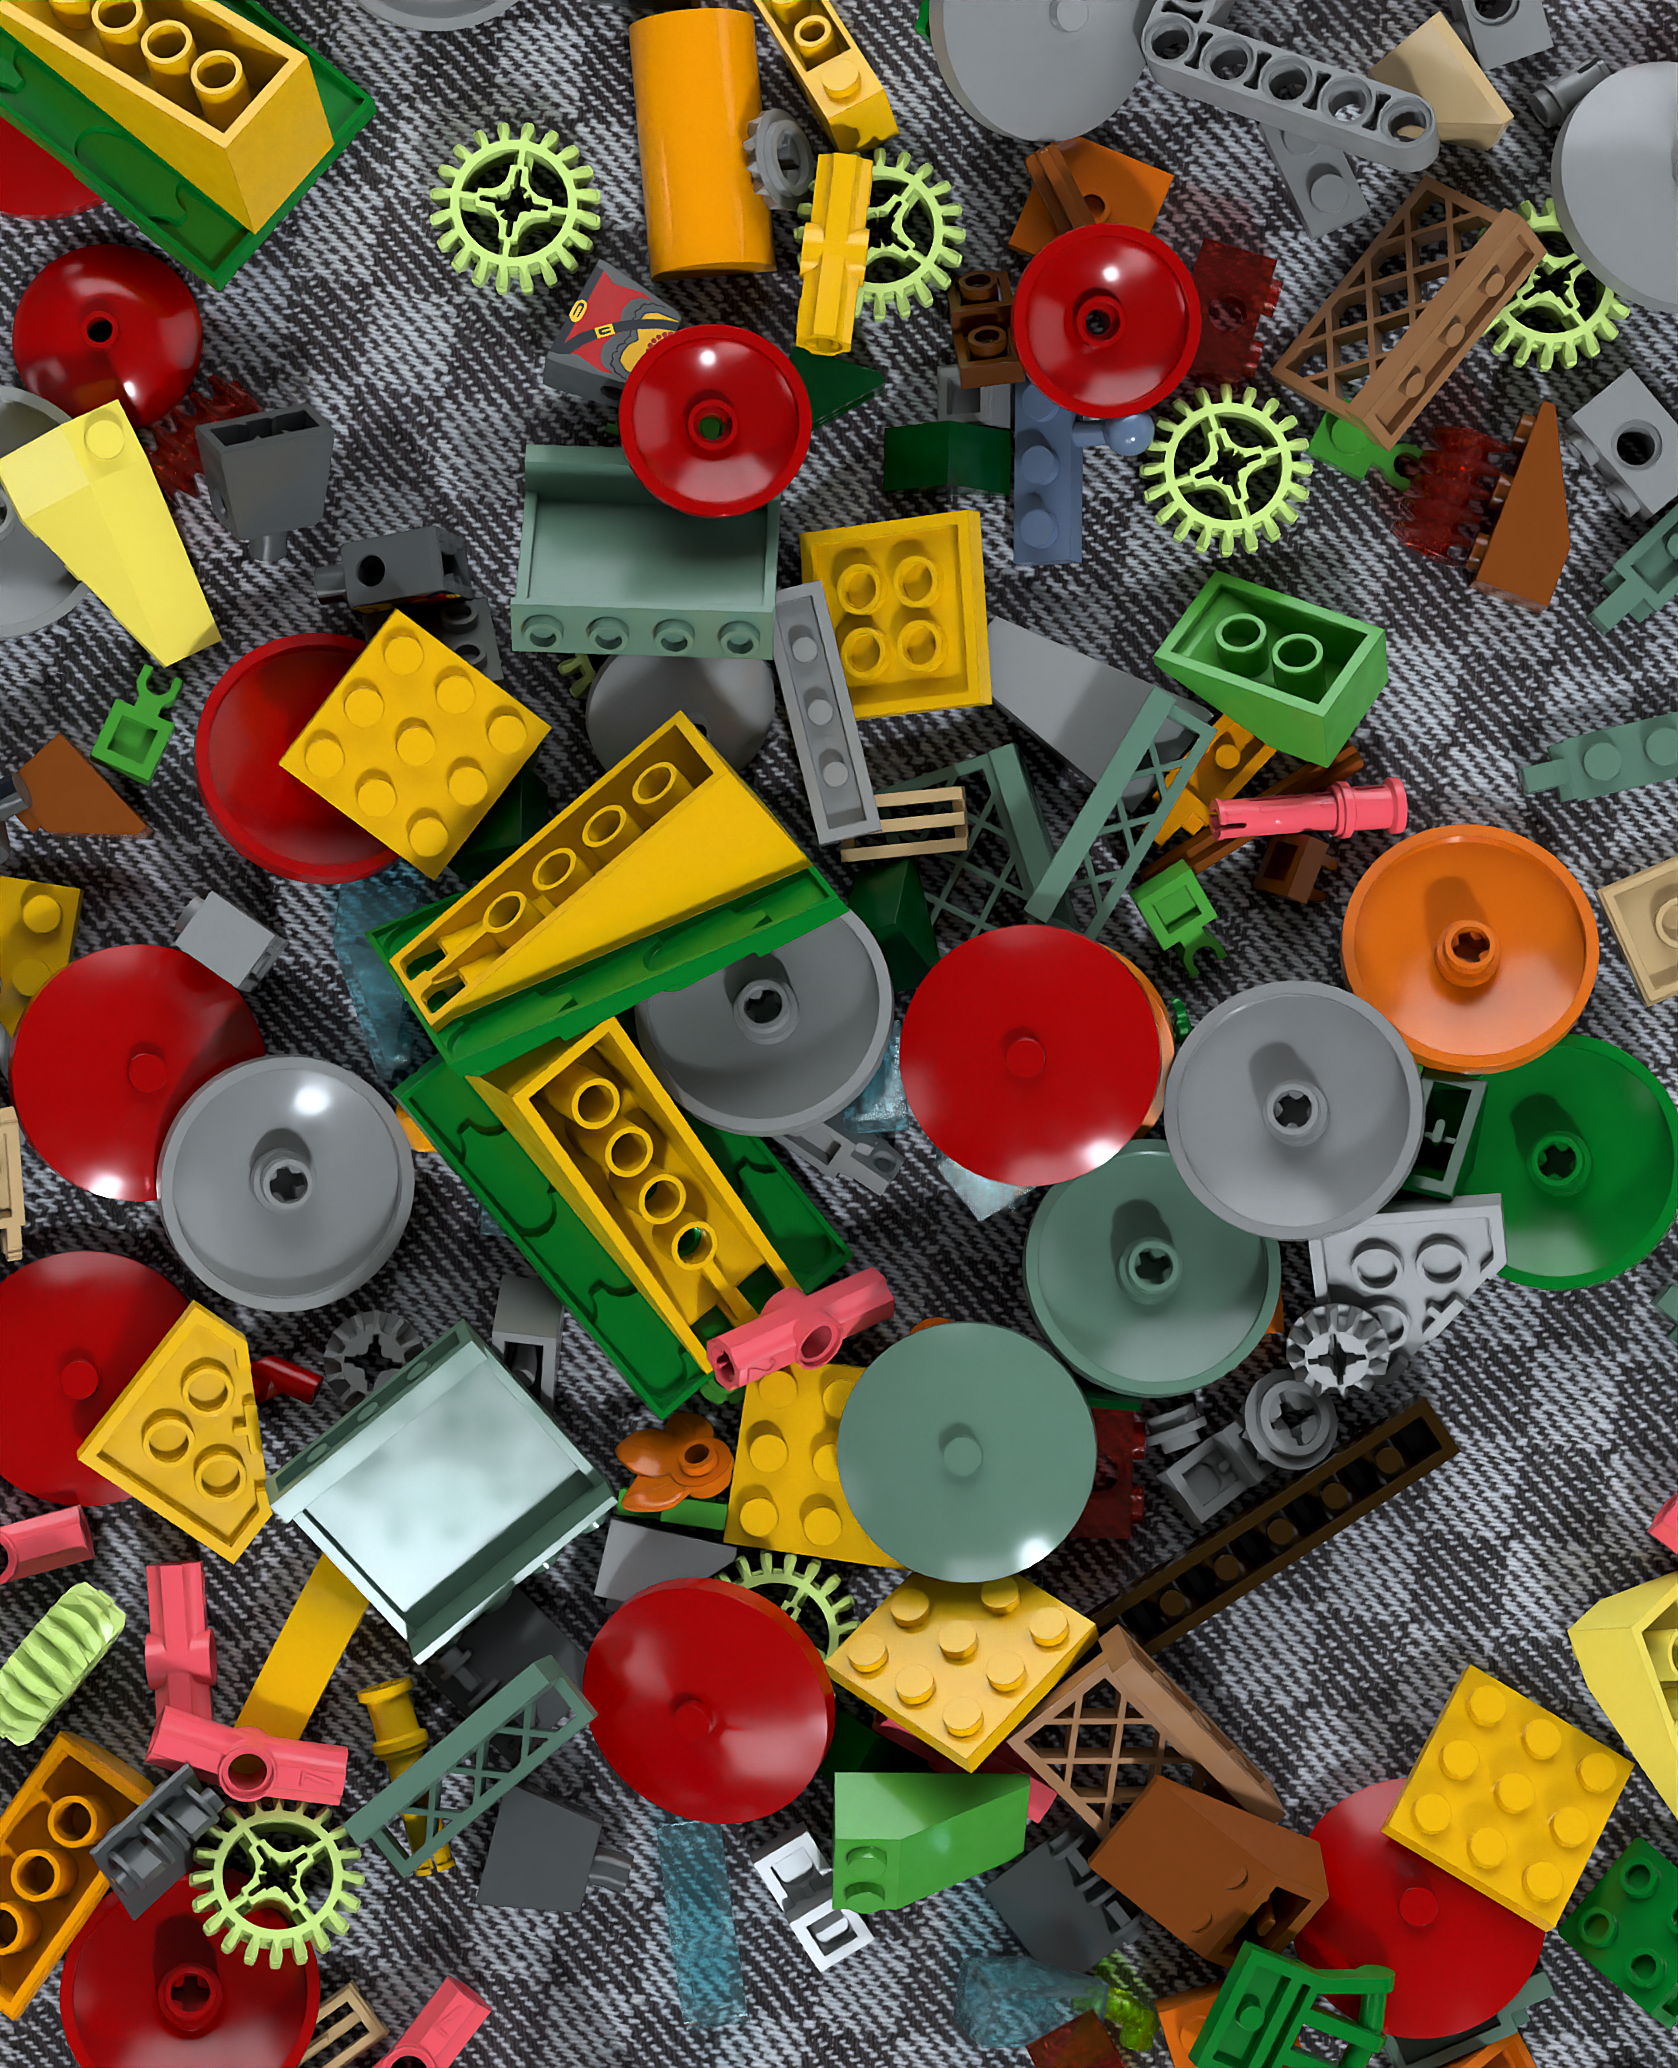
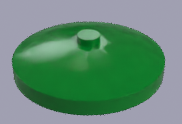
M1567 1033L1553 1048L1527 1064L1493 1074L1462 1075L1487 1081L1488 1092L1474 1170L1456 1196L1502 1194L1508 1257L1507 1263L1496 1275L1533 1289L1546 1291L1581 1290L1604 1284L1629 1272L1643 1262L1659 1246L1678 1216V1110L1660 1081L1641 1062L1622 1049L1602 1040Z

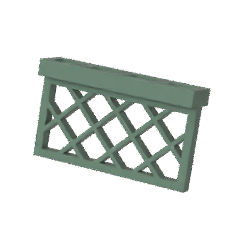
M1014 743L873 792L874 795L925 790L947 782L944 788L956 787L960 777L984 770L991 795L980 817L967 811L968 820L976 824L969 837L970 850L962 851L960 857L950 852L936 854L956 865L940 897L923 890L925 899L935 904L930 915L933 930L944 909L976 925L969 939L981 935L983 930L991 931L998 929V927L988 923V920L1003 890L1005 889L1028 902L1056 854L1021 745ZM948 801L936 802L931 815L942 814L944 809L953 812L952 803ZM892 807L877 808L880 820L895 819ZM995 807L1002 828L988 822ZM935 828L924 829L920 837L908 831L885 833L888 845L904 843L902 837L911 842L929 841ZM984 828L1005 838L1009 846L1011 856L1000 878L968 862ZM921 855L915 856L916 863H918ZM906 857L893 858V861L899 860V859H902V858H906ZM1014 868H1016L1022 889L1008 882ZM964 869L996 885L980 918L948 902ZM1064 892L1051 916L1082 933L1069 892ZM1030 919L1027 922V924H1036ZM938 947V951H939V955H940V959H941V958H943L944 956H946V955L948 954V952H946V951H944V950H942V949H940V948Z

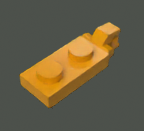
M1223 714L1212 726L1218 731L1153 840L1152 845L1159 851L1181 826L1192 836L1203 826L1207 827L1209 825V815H1218L1217 812H1211L1209 809L1211 800L1233 799L1277 750L1271 748ZM1189 752L1182 759H1185ZM1179 769L1171 770L1164 778L1167 790ZM1157 790L1151 799L1159 805L1161 800Z

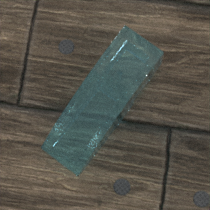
M692 1821L656 1827L683 2024L686 2030L689 2031L749 2022L747 1993L721 1824Z

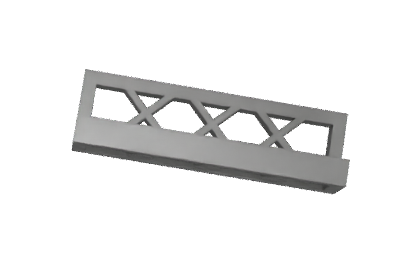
M817 580L777 590L773 657L821 849L840 845V841L883 830L822 582Z

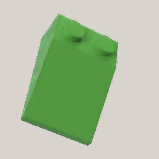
M1215 570L1154 654V664L1265 744L1325 768L1331 765L1388 682L1385 629Z
M835 1772L831 1842L832 1909H849L861 1914L874 1913L879 1910H897L1023 1856L1030 1774Z

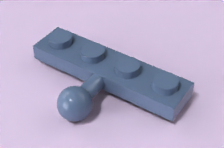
M1024 372L1025 382L1015 383L1013 563L1023 566L1082 563L1083 447L1108 445L1111 450L1122 456L1139 455L1153 441L1155 433L1154 423L1146 411L1120 418L1083 421V416L1071 413L1047 399L1031 383Z

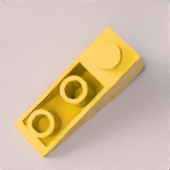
M752 0L812 112L837 153L850 154L857 151L862 155L900 134L883 86L829 0Z

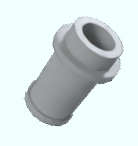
M1592 54L1584 62L1551 82L1544 79L1536 84V91L1529 95L1530 106L1535 116L1545 127L1550 128L1555 124L1562 127L1575 105L1597 84L1612 74L1604 61H1599L1598 56Z

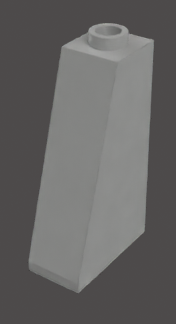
M995 616L987 626L992 704L1094 789L1155 685ZM1155 686L1176 698L1177 700L1174 705L1208 724L1214 715L1205 707ZM1168 718L1165 719L1154 738L1160 765L1177 761L1197 737L1196 734ZM1148 751L1135 771L1152 767ZM1154 775L1128 782L1121 794L1127 818L1155 787Z

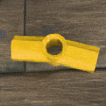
M844 153L818 154L811 222L805 223L799 273V280L803 281L802 296L799 299L796 325V346L804 348L812 354L835 356L839 353L851 352L858 287L863 288L870 234V229H865L873 180V160L864 159L857 155Z

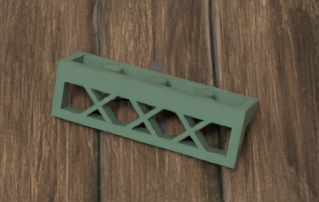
M1154 686L1021 912V915L1036 924L1056 926L1082 934L1051 916L1064 892L1089 886L1096 913L1082 935L1095 941L1218 730L1174 705L1177 700L1176 698ZM1166 718L1199 736L1185 759L1160 765L1154 738ZM1148 751L1152 767L1135 771ZM1179 769L1167 790L1162 773ZM1154 775L1161 800L1154 814L1128 820L1121 797L1129 781ZM1115 806L1120 823L1103 827ZM1147 824L1134 846L1130 828ZM1122 830L1129 856L1120 870L1095 876L1089 854L1090 847L1096 837ZM1083 861L1087 878L1071 882ZM1115 879L1102 901L1098 883Z
M551 1654L530 1664L342 1824V1826L357 1845L372 1838L400 1875L406 1878L599 1714ZM552 1686L576 1714L560 1730L535 1727L537 1699ZM524 1711L523 1725L509 1724ZM497 1733L522 1735L521 1761L513 1770L487 1767L489 1741ZM534 1737L548 1739L533 1752ZM477 1751L476 1766L462 1764ZM450 1773L475 1776L473 1803L465 1810L440 1807L442 1780ZM487 1778L501 1779L485 1792ZM429 1792L428 1806L415 1804ZM403 1813L427 1816L425 1844L411 1856H409L387 1828ZM439 1818L454 1819L438 1832Z

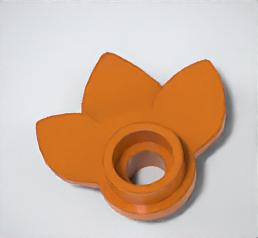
M688 1412L674 1413L668 1419L664 1430L652 1428L638 1430L623 1439L615 1448V1453L621 1464L631 1473L637 1475L621 1501L623 1509L632 1512L669 1510L678 1505L688 1495L700 1499L713 1497L722 1492L729 1485L732 1478L734 1458L730 1448L725 1442L715 1438L713 1425L708 1419L699 1414Z

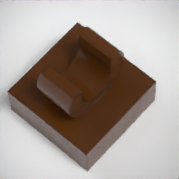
M1300 833L1271 835L1252 887L1268 895L1307 904L1308 900L1324 902L1326 894L1314 889V883L1320 868L1336 871L1338 863L1332 856L1326 854L1329 844L1312 836Z

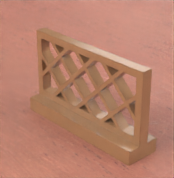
M1425 175L1274 365L1269 374L1280 385L1358 428L1373 444L1390 452L1548 251L1522 216L1506 208L1499 213ZM1433 200L1445 205L1446 221L1418 229V219ZM1484 226L1488 227L1487 231L1471 250L1461 251L1462 233ZM1447 239L1448 257L1420 266L1419 247ZM1406 252L1407 270L1379 279L1378 270L1387 258ZM1449 275V279L1433 299L1422 302L1421 284ZM1408 288L1409 307L1381 316L1380 297ZM1366 302L1367 320L1340 329L1339 319L1350 306ZM1410 325V328L1392 350L1382 351V333ZM1368 338L1369 357L1341 366V346ZM1327 351L1328 370L1304 378L1296 374L1310 356ZM1370 375L1369 380L1350 404L1343 401L1342 383Z
M1119 1624L1115 1625L1098 1639L1103 1652L1043 1698L1005 1738L1006 1742L1103 1839L1115 1826L1110 1822L1112 1803H1133L1146 1788V1786H1115L1118 1764H1150L1147 1779L1148 1785L1156 1774L1161 1776L1162 1764L1189 1763L1193 1767L1191 1785L1186 1787L1222 1802H1227L1229 1805L1274 1824L1286 1816L1270 1779ZM1106 1678L1116 1688L1114 1708H1082L1083 1695L1102 1679ZM1127 1701H1128L1134 1708H1126V1706H1127ZM1111 1724L1108 1747L1076 1748L1079 1725ZM1124 1724H1151L1155 1728L1152 1747H1121ZM1044 1725H1067L1063 1748H1036L1028 1738ZM1166 1740H1167L1173 1747H1165ZM1053 1764H1061L1060 1771ZM1073 1764H1105L1102 1787H1075L1071 1783ZM1204 1779H1205L1211 1786H1203V1785H1204ZM1092 1803H1100L1099 1810Z

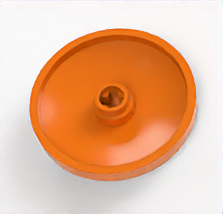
M1478 824L1447 825L1422 831L1400 841L1384 852L1364 873L1353 891L1342 924L1340 962L1347 991L1373 1006L1396 1028L1408 1045L1416 1063L1428 1068L1459 1075L1493 1074L1514 1069L1542 1056L1562 1040L1575 1025L1594 987L1599 963V936L1593 910L1583 889L1570 871L1546 849L1526 837L1492 826Z

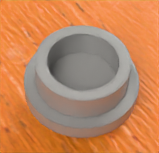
M1192 1402L1145 1420L1150 1433L1149 1436L1145 1437L1148 1447L1161 1443L1164 1454H1168L1201 1441L1196 1429L1206 1426L1208 1423L1205 1415L1198 1417Z

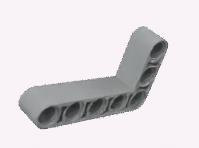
M1156 0L1143 29L1141 45L1152 78L1163 88L1398 171L1410 173L1421 171L1431 165L1438 156L1440 139L1434 110L1428 101L1420 96L1224 29L1223 27L1235 0H1203L1197 3L1187 2L1186 0ZM1178 43L1188 47L1184 54L1178 58L1169 60L1159 57L1162 50L1169 45ZM1241 64L1247 67L1243 74L1235 79L1224 80L1217 77L1220 70L1227 65ZM1298 84L1306 88L1299 97L1293 100L1286 101L1275 97L1278 91L1286 85ZM1354 104L1365 108L1361 116L1355 120L1341 121L1334 117L1339 109L1347 105ZM1416 125L1425 129L1423 134L1414 141L1401 142L1393 138L1395 133L1404 126Z

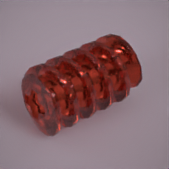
M212 374L207 380L214 398L211 400L196 391L192 392L188 397L195 415L192 417L175 408L169 414L176 432L172 434L156 425L151 430L158 449L153 451L141 445L158 485L180 508L176 492L179 490L196 499L201 494L194 475L198 473L205 477L195 426L265 412L233 376V381L228 382Z
M1436 426L1431 429L1430 439L1441 450H1425L1420 455V463L1432 474L1417 473L1412 475L1410 479V486L1423 498L1406 497L1402 499L1400 509L1412 521L1392 522L1390 533L1408 549L1426 558L1445 565L1462 567L1448 551L1450 547L1470 548L1472 542L1458 530L1460 523L1480 524L1482 518L1468 506L1470 500L1490 501L1492 495L1478 483L1479 477H1500L1502 471L1487 458L1490 453L1509 454L1511 447L1490 435L1464 426Z

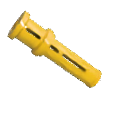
M411 1676L374 1684L356 1693L359 1703L366 1704L374 1729L376 1741L371 1745L373 1754L378 1756L379 1761L386 1760L391 1782L423 1756L422 1749L428 1746L427 1740L429 1736L427 1730L419 1728L409 1693L414 1687ZM429 1792L415 1804L428 1806ZM403 1813L401 1817L410 1850L413 1854L425 1844L427 1816ZM439 1818L438 1832L444 1828L441 1818ZM449 1843L433 1855L438 1872L456 1865ZM432 1857L415 1870L416 1876L432 1874L431 1869L434 1868Z

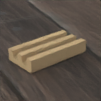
M957 786L874 795L877 808L952 801L953 813L880 820L883 831L871 834L954 826L955 838L857 848L855 837L841 841L842 849L840 853L841 862L846 863L969 851L970 840L965 787Z
M353 1979L320 2002L316 2024L345 2002L350 2004L353 2011L310 2042L298 2067L361 2021L368 2031L318 2068H343L389 2034L390 2030L383 2020L380 2021L375 2015V2009L369 2001H365L359 1993L360 1989Z

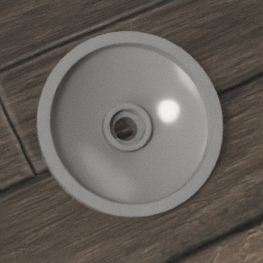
M610 655L599 669L589 690L585 712L587 734L598 760L608 772L681 710L693 724H701L698 730L730 766L739 773L755 757L767 738L774 716L775 692L770 672L764 660Z

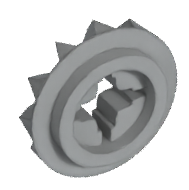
M776 108L762 111L759 113L758 118L748 122L750 139L743 143V148L749 155V165L746 167V170L750 171L754 178L753 191L755 194L763 195L764 203L769 210L780 209L783 213L797 210L800 203H806L810 195L808 186L813 181L814 162L809 141L797 121L785 110Z
M1339 1303L1317 1306L1300 1316L1289 1332L1286 1361L1290 1363L1294 1370L1296 1383L1304 1381L1313 1387L1317 1397L1327 1392L1339 1394L1345 1401L1353 1392L1363 1389L1369 1393L1374 1382L1381 1375L1386 1374L1390 1355L1387 1334L1382 1325L1371 1314L1358 1307ZM1332 1334H1336L1337 1343H1341L1342 1350L1350 1353L1347 1355L1346 1364H1344L1343 1369H1338V1365H1334L1333 1358L1325 1355L1328 1353Z
M369 1311L354 1315L333 1331L323 1355L326 1382L343 1404L354 1408L425 1350L423 1343L414 1328L394 1314L382 1311ZM375 1334L380 1335L379 1345L382 1346V1356L392 1359V1362L402 1363V1367L381 1371L378 1375V1380L374 1382L373 1390H369L370 1380L367 1379V1370L363 1367H358L357 1363L348 1362V1357L368 1354L371 1344L375 1342Z
M1292 1369L1272 1371L1247 1388L1249 1394L1246 1402L1238 1411L1244 1415L1245 1431L1241 1438L1251 1441L1258 1452L1256 1460L1270 1462L1278 1467L1279 1472L1288 1470L1303 1471L1315 1466L1329 1454L1337 1436L1338 1421L1335 1406L1327 1392L1317 1397L1313 1387L1304 1381L1296 1383L1294 1370ZM1281 1407L1285 1414L1295 1413V1415L1305 1413L1306 1415L1305 1419L1298 1421L1299 1424L1291 1429V1433L1288 1429L1278 1431L1277 1428L1272 1429L1271 1423L1275 1422L1274 1419L1282 1414Z

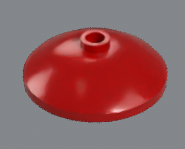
M1097 223L1077 227L1059 235L1046 244L1032 258L1022 273L1014 293L1010 325L1012 341L1018 361L1026 376L1041 394L1057 406L1071 413L1091 418L1111 419L1145 411L1166 398L1179 385L1195 358L1200 341L1202 316L1195 283L1187 267L1168 245L1154 235L1130 225ZM1093 310L1100 312L1105 321L1103 330L1097 335L1091 333L1086 326V318Z
M90 245L75 249L58 257L42 269L29 284L19 302L14 317L12 347L15 364L22 382L28 392L51 402L72 419L118 399L134 431L150 426L169 414L186 396L198 374L203 354L204 335L200 312L191 292L182 279L168 265L155 256L125 245ZM101 321L109 322L112 325V334L109 339L104 342L93 341L91 339L92 327Z
M703 324L678 330L658 341L646 351L632 369L625 383L619 403L618 432L624 456L637 479L654 497L664 504L683 513L698 517L728 518L752 512L772 501L791 483L799 471L807 454L811 439L812 413L806 387L794 365L783 352L765 338L754 332L731 325ZM705 419L717 421L722 428V435L714 440L705 438L700 433L699 423Z

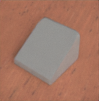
M957 364L937 366L938 421L951 420L1001 430L1015 428V383L961 390Z

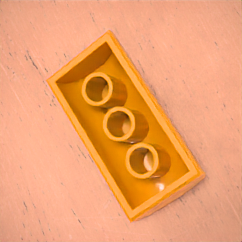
M699 8L660 13L632 23L628 28L651 282L777 271L772 209L769 210L767 208L763 195L755 194L753 191L754 178L752 173L746 170V167L749 165V155L743 148V143L750 139L748 122L758 118L759 113L763 111L754 17L750 13L735 9Z
M59 1731L0 1817V2011L13 2021L18 2020L110 1887L89 1852L102 1841L109 1829L126 1819L151 1795L155 1788L143 1775L114 1754L92 1741L68 1731Z

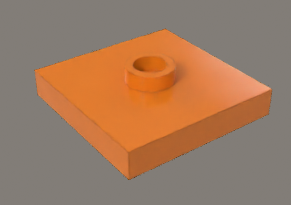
M1080 136L1050 143V145L1055 144L1059 148L1096 224L1119 223L1142 229L1151 234L1174 175ZM1034 183L1008 244L1009 249L1031 258L1051 240L1059 236Z

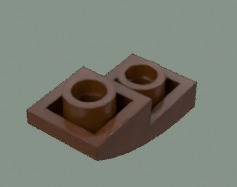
M985 270L968 272L962 277L950 278L951 285L946 290L961 390L1025 382L1024 371L1014 350L1010 323L1013 296L1007 271L992 273Z

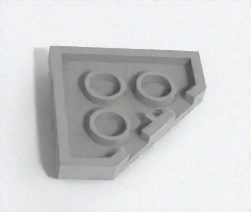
M1501 1193L1456 1196L1453 1201L1442 1198L1389 1201L1376 1214L1350 1230L1331 1237L1308 1241L1316 1305L1339 1303L1358 1307L1371 1314L1382 1325L1387 1334L1390 1355L1386 1374L1381 1375L1373 1385L1392 1384L1408 1367L1410 1358L1429 1339L1433 1341L1464 1309L1469 1296L1487 1278L1491 1280L1507 1263L1508 1247ZM1332 1334L1331 1344H1329L1328 1353L1325 1355L1333 1358L1334 1365H1338V1369H1343L1344 1364H1346L1347 1355L1350 1353L1342 1350L1341 1343H1337L1336 1334Z

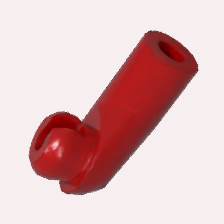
M266 1355L250 1363L257 1406L280 1393L312 1405L324 1380L323 1376L275 1355Z

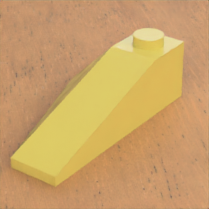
M118 399L68 421L0 458V482L20 522L35 538L39 537L66 564L64 567L78 581L81 580L110 609V614L163 668L222 641L148 458Z
M1677 1570L1599 1600L1567 1632L1571 1640L1573 1654L1579 1662L1588 1689L1678 1820Z

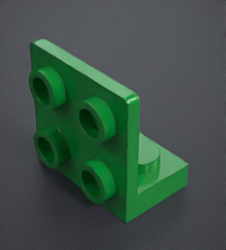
M1637 1837L1562 1924L1558 1934L1649 2015L1671 2030L1678 2022V1868L1644 1839Z

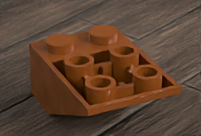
M1158 1774L1154 1776L1087 1859L1088 1866L1201 1957L1228 1969H1231L1244 1940L1281 1954L1329 1898L1320 1842Z

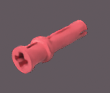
M1387 777L1382 784L1352 787L1346 781H1336L1332 785L1327 786L1325 792L1227 800L1213 799L1209 806L1211 812L1218 813V815H1209L1211 834L1216 841L1226 838L1328 830L1332 836H1336L1339 839L1351 837L1354 831L1386 829L1389 834L1393 835L1404 832L1408 817L1406 792L1402 781L1398 777Z

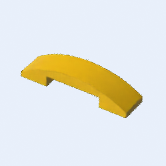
M324 1552L278 1636L233 1728L252 1726L263 1730L270 1737L292 1740L301 1739L352 1635L356 1632L370 1604V1601ZM251 1753L237 1756L230 1763V1766L236 1772L242 1774H252L264 1765V1761L259 1756ZM265 1796L259 1800L262 1804L268 1806L272 1797Z

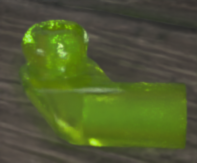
M1085 1978L1078 1980L1072 1996L1071 2006L1073 2009L1124 2024L1119 2034V2041L1126 2048L1141 2052H1147L1152 2048L1154 2032L1160 2031L1158 2016L1125 1990Z

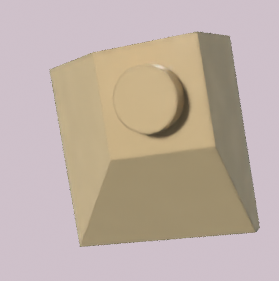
M1441 11L1429 18L1375 64L1366 76V78L1418 95L1428 101L1434 110L1440 143L1488 151L1498 144L1514 118L1512 112ZM1408 125L1399 129L1397 133L1401 136L1419 138L1425 129L1416 125Z

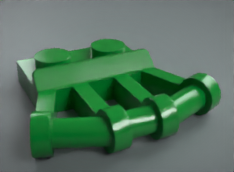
M1244 1940L1188 2057L1199 2068H1282L1283 2065L1290 2068H1366L1373 2052L1380 2053L1388 2038L1383 2033L1387 1993L1394 1990L1395 1972L1390 1968L1379 1965H1362L1357 1969H1314L1298 1959L1292 1960ZM1317 1994H1361L1358 2020H1350L1313 2005ZM1305 2024L1349 2042L1340 2061L1329 2060L1293 2045L1302 2025Z

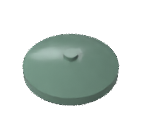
M1162 1139L1129 1140L1117 1154L1096 1169L1075 1179L1053 1184L1039 1203L1025 1237L1022 1257L1023 1286L1029 1310L1042 1337L1054 1353L1077 1374L1104 1389L1123 1395L1142 1398L1173 1397L1204 1388L1228 1374L1253 1351L1265 1334L1274 1315L1281 1286L1282 1265L1278 1240L1263 1238L1236 1228L1204 1206L1182 1179L1174 1164L1167 1140Z
M955 1321L921 1329L893 1344L878 1356L864 1371L847 1400L841 1417L837 1441V1465L842 1489L854 1517L869 1538L884 1553L915 1572L940 1580L962 1583L984 1582L1013 1575L1027 1569L1053 1551L1072 1530L1088 1502L1094 1484L1098 1458L1097 1435L1090 1406L1080 1385L1063 1362L1046 1347L1021 1332L1005 1326L977 1321Z

